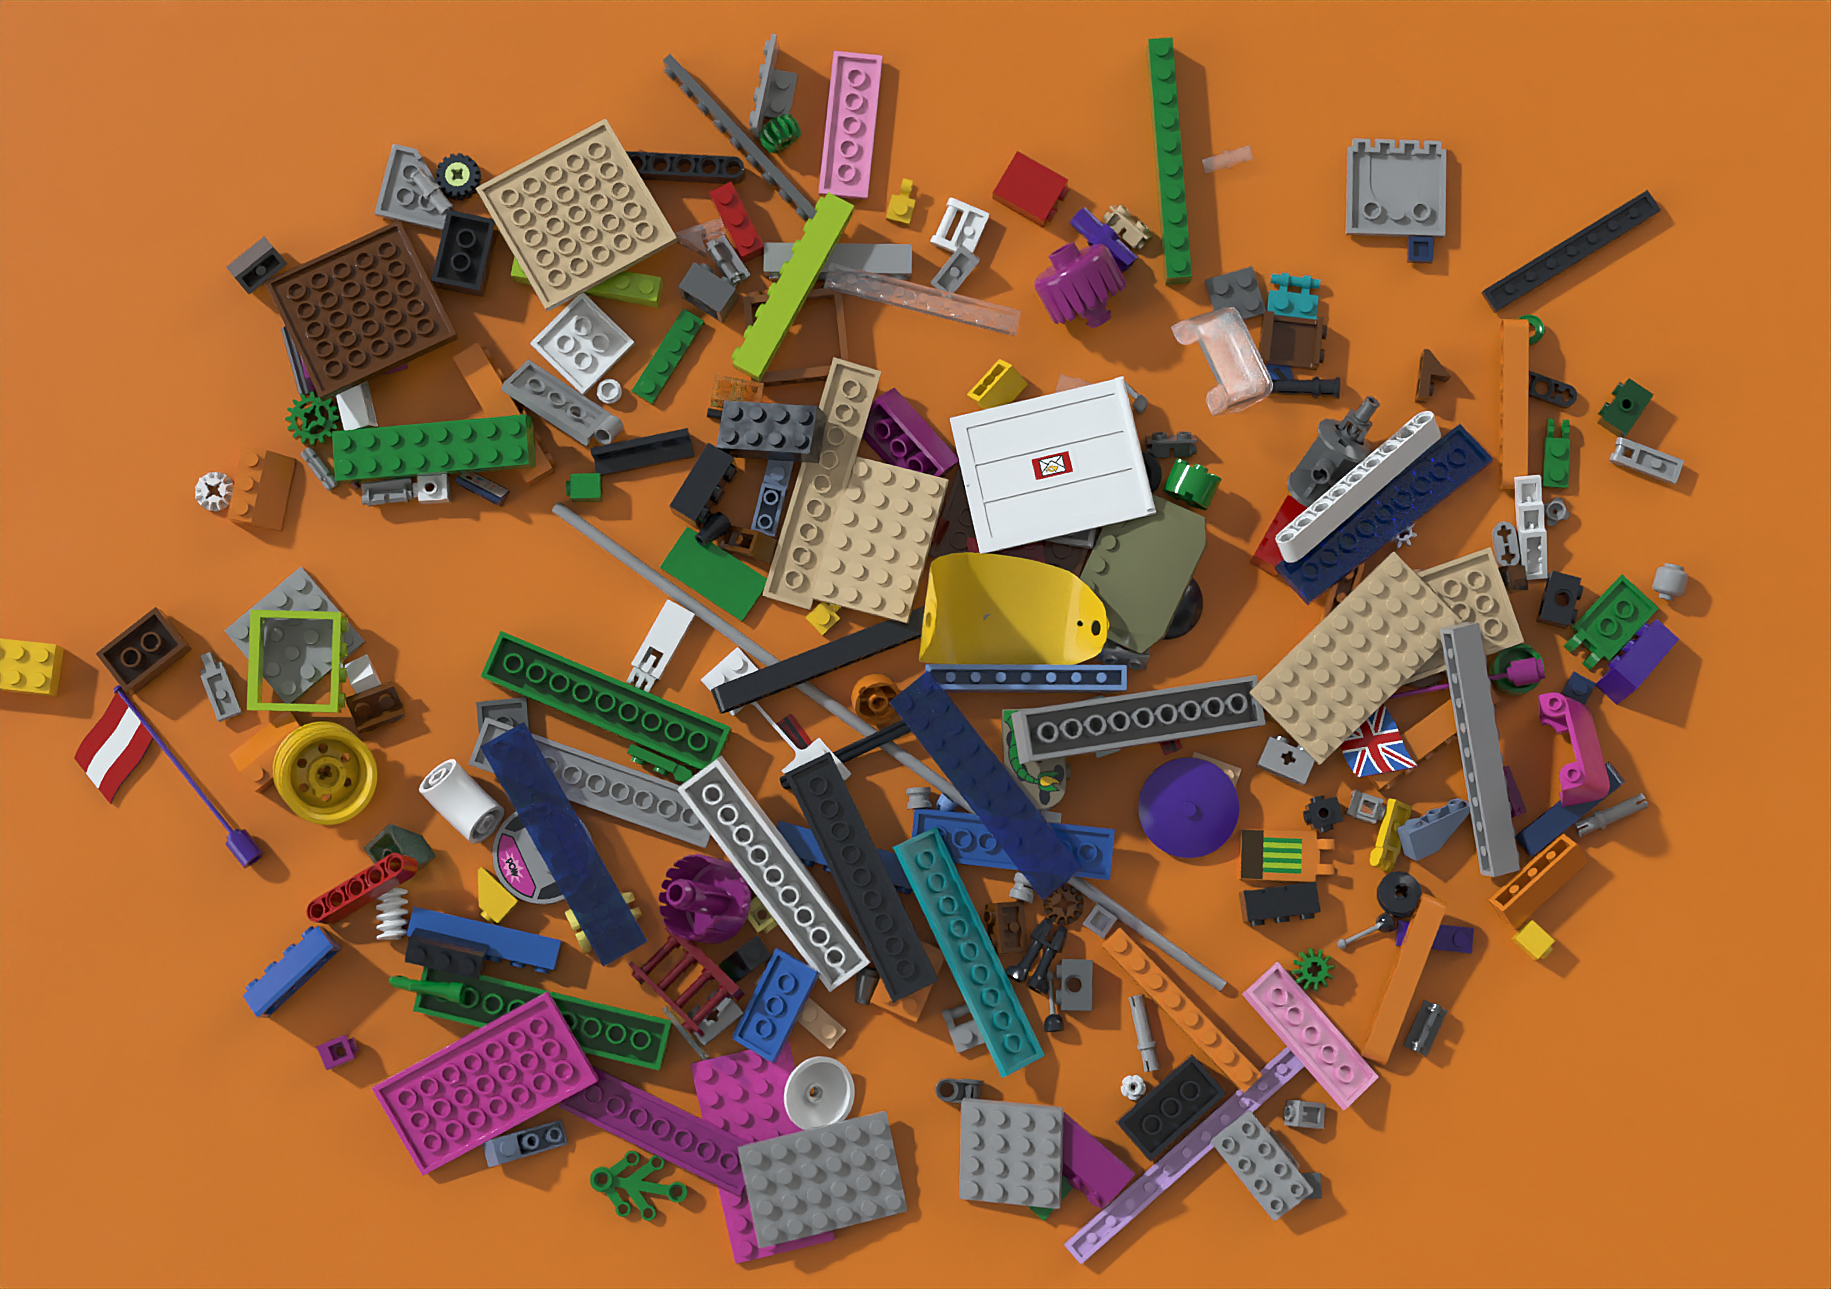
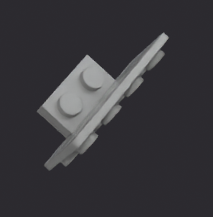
M772 34L770 41L766 40L764 55H766V63L760 66L759 78L761 79V86L756 87L754 94L756 110H751L749 117L750 132H753L754 139L760 141L759 131L763 128L764 118L773 120L776 116L780 117L782 114L790 115L798 80L797 73L775 69L779 52L777 34Z
M1248 1110L1212 1138L1211 1143L1273 1221L1279 1219L1313 1192L1312 1186L1298 1170L1300 1167L1299 1163L1269 1126L1264 1127L1251 1110Z

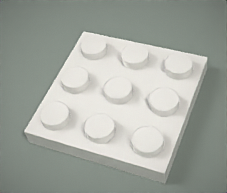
M581 293L530 344L584 396L635 345V342L588 296Z

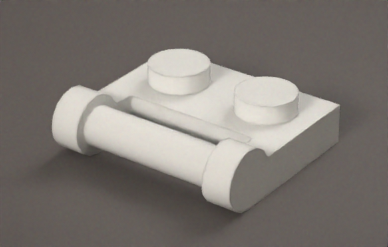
M949 198L947 203L948 209L936 235L932 236L930 243L952 253L962 244L974 253L990 214L954 198ZM956 212H963L952 240H946L945 237Z

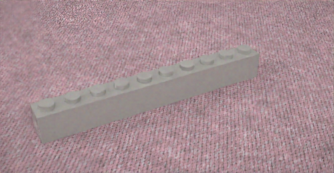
M1465 622L1440 628L1481 875L1492 877L1520 870V856L1516 849V832L1512 825V808L1508 801V784L1503 771V755L1500 752L1499 731L1494 717L1495 706L1491 699V682L1487 675V658L1482 645L1483 633L1479 623Z

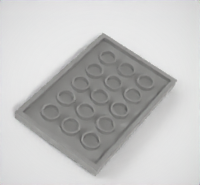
M886 1111L737 1147L759 1248L908 1211Z

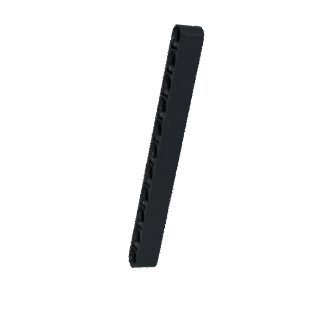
M925 606L912 610L908 624L889 619L711 689L719 713L730 712L921 638Z

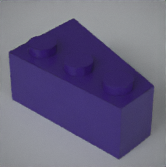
M1658 619L1650 625L1647 623L1643 624L1636 632L1638 635L1636 640L1631 639L1622 648L1624 653L1621 656L1617 655L1609 663V669L1595 685L1616 705L1642 684L1679 640Z

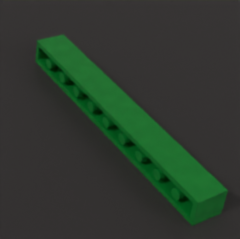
M1173 37L1148 39L1146 51L1165 285L1186 284L1191 281L1192 271Z

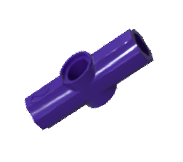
M1085 207L1079 210L1070 221L1072 227L1088 240L1089 246L1104 244L1109 248L1122 274L1137 260V256L1120 241L1118 234L1107 224L1103 225Z

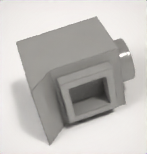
M1358 790L1352 791L1350 796L1352 797L1349 809L1345 812V816L1372 825L1376 824L1377 820L1381 821L1386 806L1382 805L1383 799Z

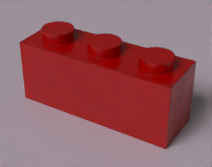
M732 182L709 192L711 201L743 263L763 255L764 246Z

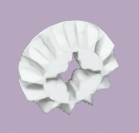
M208 472L199 478V482L195 486V498L207 510H223L230 505L234 484L223 473ZM219 485L218 491L222 498L216 495L210 497L211 491L207 486L217 487Z

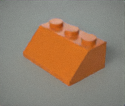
M242 446L227 518L233 523L282 532L296 459L264 449Z
M284 711L230 754L238 771L254 792L261 794L274 784L273 762L280 744L290 733L303 726L293 712ZM304 758L298 759L297 765H298L300 762H302V761L304 760Z

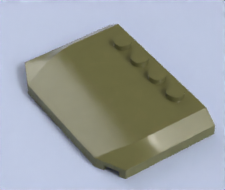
M1152 494L1156 514L1103 527L1079 578L1090 587L1106 609V616L1109 621L1107 638L1140 654H1145L1146 650L1165 637L1207 548L1206 518ZM1078 621L1077 625L1082 626V621ZM1095 621L1092 625V631L1097 634L1101 631L1099 621Z

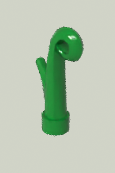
M393 975L388 979L389 984L395 988L448 999L449 1002L462 1004L465 998L466 985L464 983L452 982L449 984L422 981L400 975Z

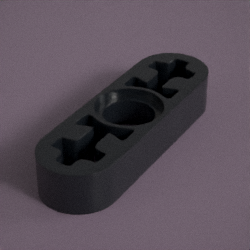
M1529 371V381L1530 378L1534 379L1530 385V391L1528 390L1529 397L1560 408H1568L1575 403L1577 391L1573 386ZM1537 382L1546 383L1548 386L1547 394H1538L1535 390V384ZM1554 386H1556L1555 392L1562 394L1566 390L1571 399L1563 402L1560 395L1555 394L1553 399L1549 396L1552 394Z

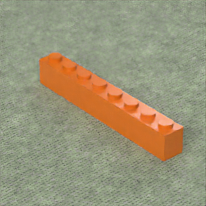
M1121 928L1102 944V948L1242 1094L1262 1076L1251 1062Z

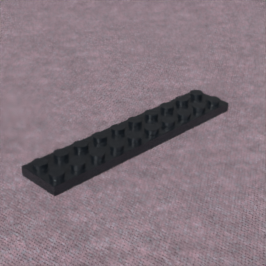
M831 752L784 773L892 1002L894 1003L938 982L939 979Z

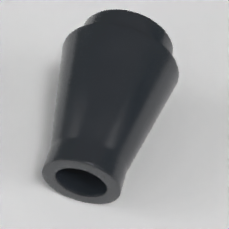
M721 512L711 514L701 530L695 535V540L699 545L705 547L710 542L725 535L731 527L729 519Z

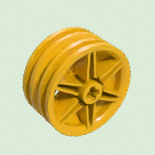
M313 722L297 728L280 744L273 762V779L280 796L297 815L315 824L333 825L355 817L367 806L376 788L377 767L368 747L349 729L332 722ZM321 743H325L326 746L322 753L319 752L318 746ZM344 753H348L349 760L341 761V756ZM300 758H304L307 764L298 766L297 761ZM319 768H321V769L326 768V769H327L326 772H321V773L318 772ZM346 778L351 779L349 786H343ZM302 783L307 784L304 792L299 790V786ZM331 794V798L323 801L322 795Z

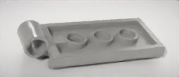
M529 359L503 383L501 388L503 392L585 446L589 444L591 437L595 438L599 443L607 445L612 442L624 427L620 418L612 415Z

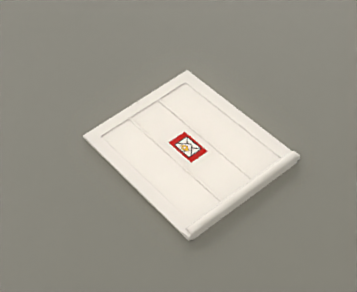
M1124 376L950 418L980 553L986 554L1156 514Z

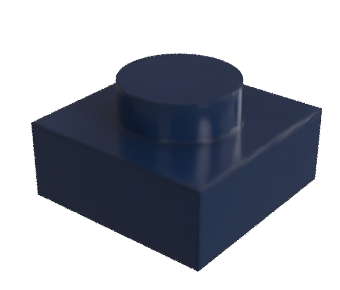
M1409 236L1407 241V263L1432 264L1434 237Z
M1574 671L1570 675L1561 694L1585 704L1596 683Z

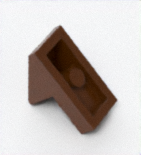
M1424 349L1420 356L1415 402L1425 403L1428 396L1432 397L1434 382H1430V380L1447 382L1451 377L1429 349Z

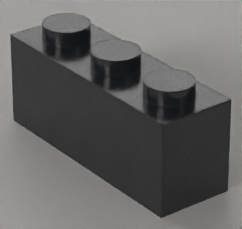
M415 928L408 939L404 962L479 979L486 966L489 945Z

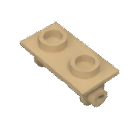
M1117 205L1110 206L1113 213L1108 211L1103 216L1105 224L1110 226L1117 234L1123 228L1127 230L1121 238L1134 249L1140 250L1146 244L1143 239L1147 240L1153 237L1149 233V227L1141 221L1136 222L1130 217L1131 212L1123 205H1119V207Z

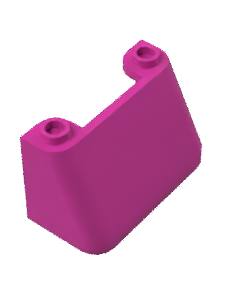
M1557 692L1539 695L1538 715L1541 726L1546 724L1552 726L1557 735L1569 732L1577 762L1565 765L1560 771L1562 792L1559 793L1562 808L1604 798L1610 790V782L1589 707Z

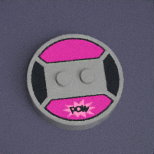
M538 803L517 810L501 825L493 844V864L501 883L516 897L534 904H555L575 895L589 879L595 861L593 838L585 823L573 812L555 804Z

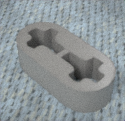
M1500 522L1492 530L1495 560L1500 568L1511 569L1518 564L1520 559L1516 531L1511 523ZM1501 527H1504L1505 531L1510 532L1506 537V544H1504L1503 537L1497 534ZM1506 547L1508 554L1514 557L1510 564H1507L1506 560L1501 559L1505 555Z

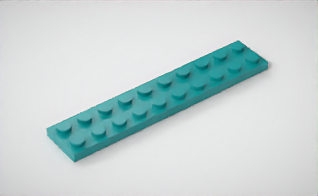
M937 827L894 846L893 849L1001 1077H1006L1045 1056Z

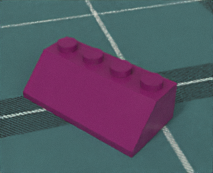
M895 387L880 395L873 402L862 437L886 464L944 478L959 462V458Z
M1064 1112L1062 1175L1068 1179L1067 1181L1070 1186L1084 1193L1092 1205L1103 1209L1131 1180L1135 1173Z

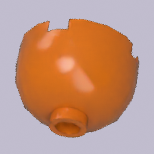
M872 673L862 677L855 684L851 695L852 706L856 715L863 719L865 723L875 725L892 719L891 715L895 711L899 712L903 701L899 687L890 677L883 674Z

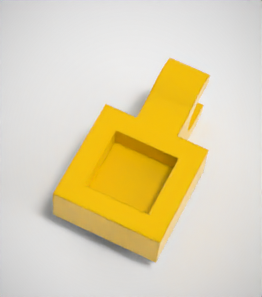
M903 178L899 196L892 194L886 220L910 225L916 200L909 199L913 187L912 180Z
M821 602L805 618L824 636L841 620L836 613L843 607L833 604L828 606L825 602Z

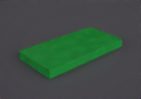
M687 526L661 564L660 569L743 622L763 593L767 578L712 542L702 547L695 540L697 532Z

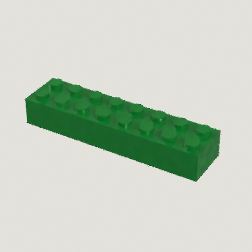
M526 414L332 431L335 481L344 484L409 477L416 478L417 476L536 467L533 418Z

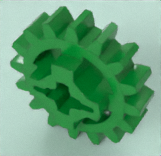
M310 392V398L301 394V401L298 402L293 399L295 407L287 408L291 416L285 417V420L292 423L287 429L289 432H294L292 437L296 440L301 438L303 445H306L308 440H310L313 447H316L318 440L324 445L326 444L325 437L328 436L332 439V430L339 431L335 422L341 421V418L334 415L339 409L336 406L331 407L334 403L331 399L322 402L319 396L316 398V394ZM311 404L310 407H308V408H306V409H303L305 406ZM324 407H325V408L327 409V411H328L329 420L326 419V418L324 417V415H323V413H324V411H325V410H324ZM316 416L318 418L317 421L310 422L308 420L310 417L314 418ZM297 419H300L303 423L302 431L299 429ZM324 429L322 432L315 434V432Z

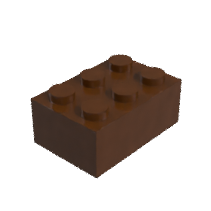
M155 607L99 650L96 655L124 691L134 695L190 652L192 648L165 613Z

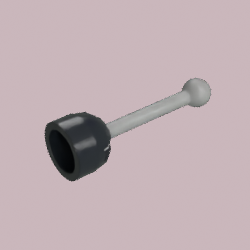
M1384 912L1377 917L1375 926L1346 940L1340 939L1337 945L1340 949H1345L1347 944L1376 930L1389 933L1397 928L1391 915Z
M1047 971L1046 974L1050 1015L1044 1021V1032L1064 1031L1063 1019L1055 1013L1052 982L1054 973L1052 971Z

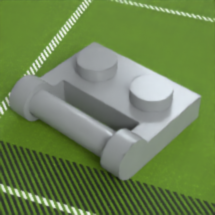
M967 1003L951 1010L948 1008L941 1010L957 1053L985 1043L975 1020L959 1026L954 1024L953 1019L971 1013Z

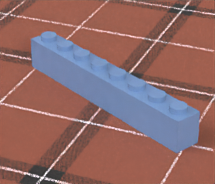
M926 664V692L1125 693L1127 690V665Z

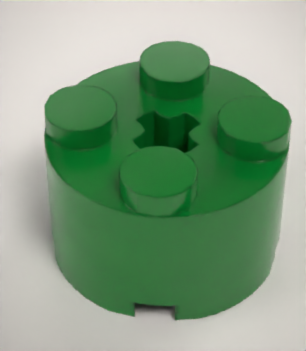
M1177 458L1164 485L1163 492L1177 501L1180 499L1187 502L1186 505L1206 511L1214 498L1222 478L1212 473L1207 474L1208 469L1202 465L1195 464L1194 467H1191L1190 463Z
M1520 643L1499 651L1493 657L1490 663L1489 675L1508 673L1507 667H1512V661L1533 657L1536 660L1542 659V657L1527 644ZM1509 678L1492 680L1495 689L1508 696L1524 695L1540 683L1515 686V682H1509Z

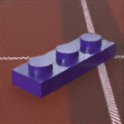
M1397 920L1395 946L1402 945L1410 921ZM1440 925L1431 949L1472 953L1474 928Z

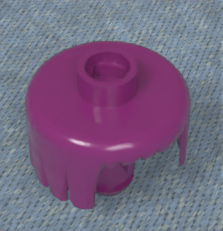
M1071 242L1052 252L1048 256L1052 266L1036 278L1034 287L1055 324H1064V317L1068 321L1074 320L1076 315L1073 308L1081 318L1087 319L1086 325L1091 329L1110 320L1111 310L1107 311L1106 309L1107 301L1109 300L1107 289L1112 296H1115L1117 288L1119 291H1123L1124 287H1126V280L1109 248L1104 244H1094L1078 250L1076 244Z
M702 854L687 855L677 860L673 866L678 868H669L666 872V877L672 880L666 879L661 884V888L667 890V892H660L659 901L665 904V906H659L661 916L665 917L663 918L664 925L669 927V931L673 935L679 936L682 939L707 944H718L731 939L742 928L750 911L751 890L749 884L730 861Z

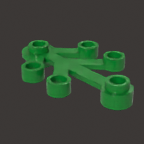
M634 1150L628 1151L624 1158L612 1167H598L591 1173L590 1184L592 1188L598 1192H605L616 1207V1213L621 1217L630 1214L631 1205L621 1199L615 1187L625 1188L641 1211V1217L645 1221H651L655 1218L656 1209L647 1203L640 1191L667 1195L672 1202L676 1203L683 1201L688 1194V1189L682 1182L665 1185L641 1181L654 1170H660L664 1167L665 1159L658 1155L652 1156L647 1164L627 1178L617 1177V1175L628 1166H635L639 1163L640 1155ZM630 1153L636 1155L637 1160L635 1163L628 1161L627 1158ZM658 1157L661 1159L662 1164L660 1167L653 1165L652 1161L654 1158ZM600 1175H606V1184L599 1183L598 1178ZM675 1187H680L682 1189V1195L680 1197H677L673 1194V1190ZM621 1204L627 1205L628 1211L626 1214L620 1213L619 1206ZM646 1208H650L653 1211L651 1218L645 1217L644 1210Z

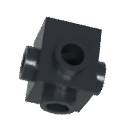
M1322 795L1311 798V803L1305 806L1306 811H1303L1306 826L1310 825L1311 830L1318 829L1319 833L1333 830V824L1344 821L1337 797L1325 799V796ZM1319 810L1324 812V818L1320 817Z

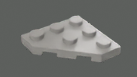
M393 144L377 201L375 215L443 231L446 214L440 215L430 200H426L423 197V192L410 176L419 168H423L434 184H437L435 178L417 149Z

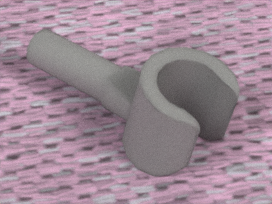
M1125 381L1127 392L1135 399L1131 406L1139 413H1143L1148 406L1147 399L1135 392Z

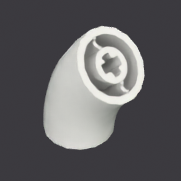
M455 759L447 760L437 766L425 777L419 787L420 793L472 844L480 843L488 838L503 819L504 808Z

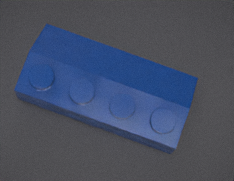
M311 926L302 934L303 940L297 945L294 943L283 952L284 957L278 963L274 961L264 970L266 974L260 980L256 978L245 988L247 992L243 997L258 1018H269L342 949L322 926H316L315 928Z

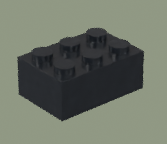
M447 210L431 279L436 288L480 297L484 296L499 231L493 219Z
M708 443L669 505L672 513L699 529L701 524L704 525L712 514L710 509L713 504L718 505L725 494L723 488L726 483L731 484L738 473L734 457Z

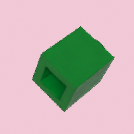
M570 474V481H566V495L570 496L572 502H603L601 474Z

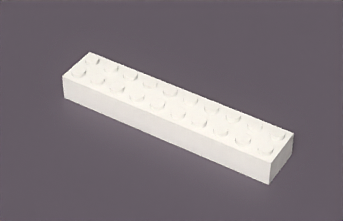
M722 755L677 789L808 964L821 972L819 978L829 992L871 962L872 958L868 949Z

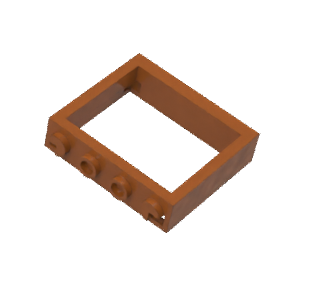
M825 284L820 289H812L806 300L835 297L841 360L849 362L841 286L836 287V284ZM757 291L750 292L748 296L743 297L746 329L749 325L753 326L752 306H758L762 303L766 304L770 297L767 294ZM831 365L765 372L760 382L751 378L753 388L827 381Z

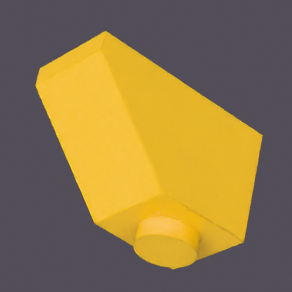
M481 867L478 870L479 907L483 910L481 915L491 924L494 921L501 924L521 901L485 868Z

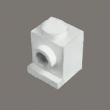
M447 474L417 476L418 483H413L414 498L418 497V501L421 504L451 502L450 478ZM433 484L434 490L432 492H427V485Z

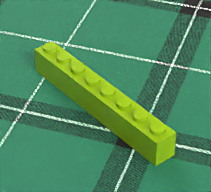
M829 192L825 198L821 197L815 207L817 213L813 219L809 218L803 228L805 232L801 241L797 239L791 250L793 256L789 262L785 261L779 271V274H781L777 283L773 282L767 293L770 297L766 304L762 303L755 314V317H757L756 322L753 326H748L743 336L746 340L742 347L737 346L731 357L734 360L732 363L734 369L759 382L855 213L854 205Z

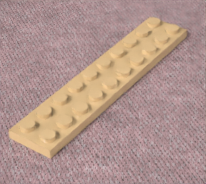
M833 358L819 404V408L827 415L819 463L802 462L762 596L805 609H811L813 591L840 497L847 488L881 371Z

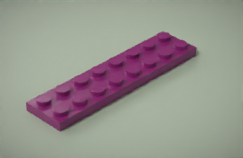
M593 1065L591 1066L599 1080L562 1100L560 1108L739 1196L742 1195L746 1186L737 1147L751 1144V1142Z

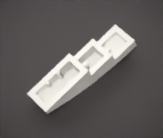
M1540 475L1514 477L1522 580L1547 578V531L1544 528Z

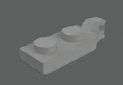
M208 652L201 655L205 668L200 670L202 674L200 677L218 722H223L243 714L226 667H224L222 662H216L213 653Z

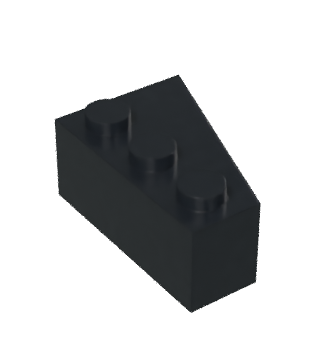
M1316 882L1258 890H1244L1239 893L1243 923L1249 922L1250 927L1265 925L1264 920L1274 919L1275 923L1290 922L1289 917L1298 915L1300 920L1315 918L1314 913L1321 912Z

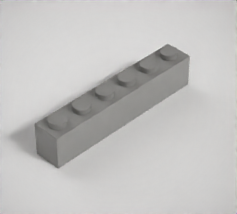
M764 243L765 277H769L771 281H779L781 277L779 271L785 261L789 262L793 256L791 250L794 243ZM837 243L818 280L829 282L833 281V278H843L845 282H856L858 278H865L869 282H881L882 279H892L893 282L897 283L906 282L907 279H912V244Z

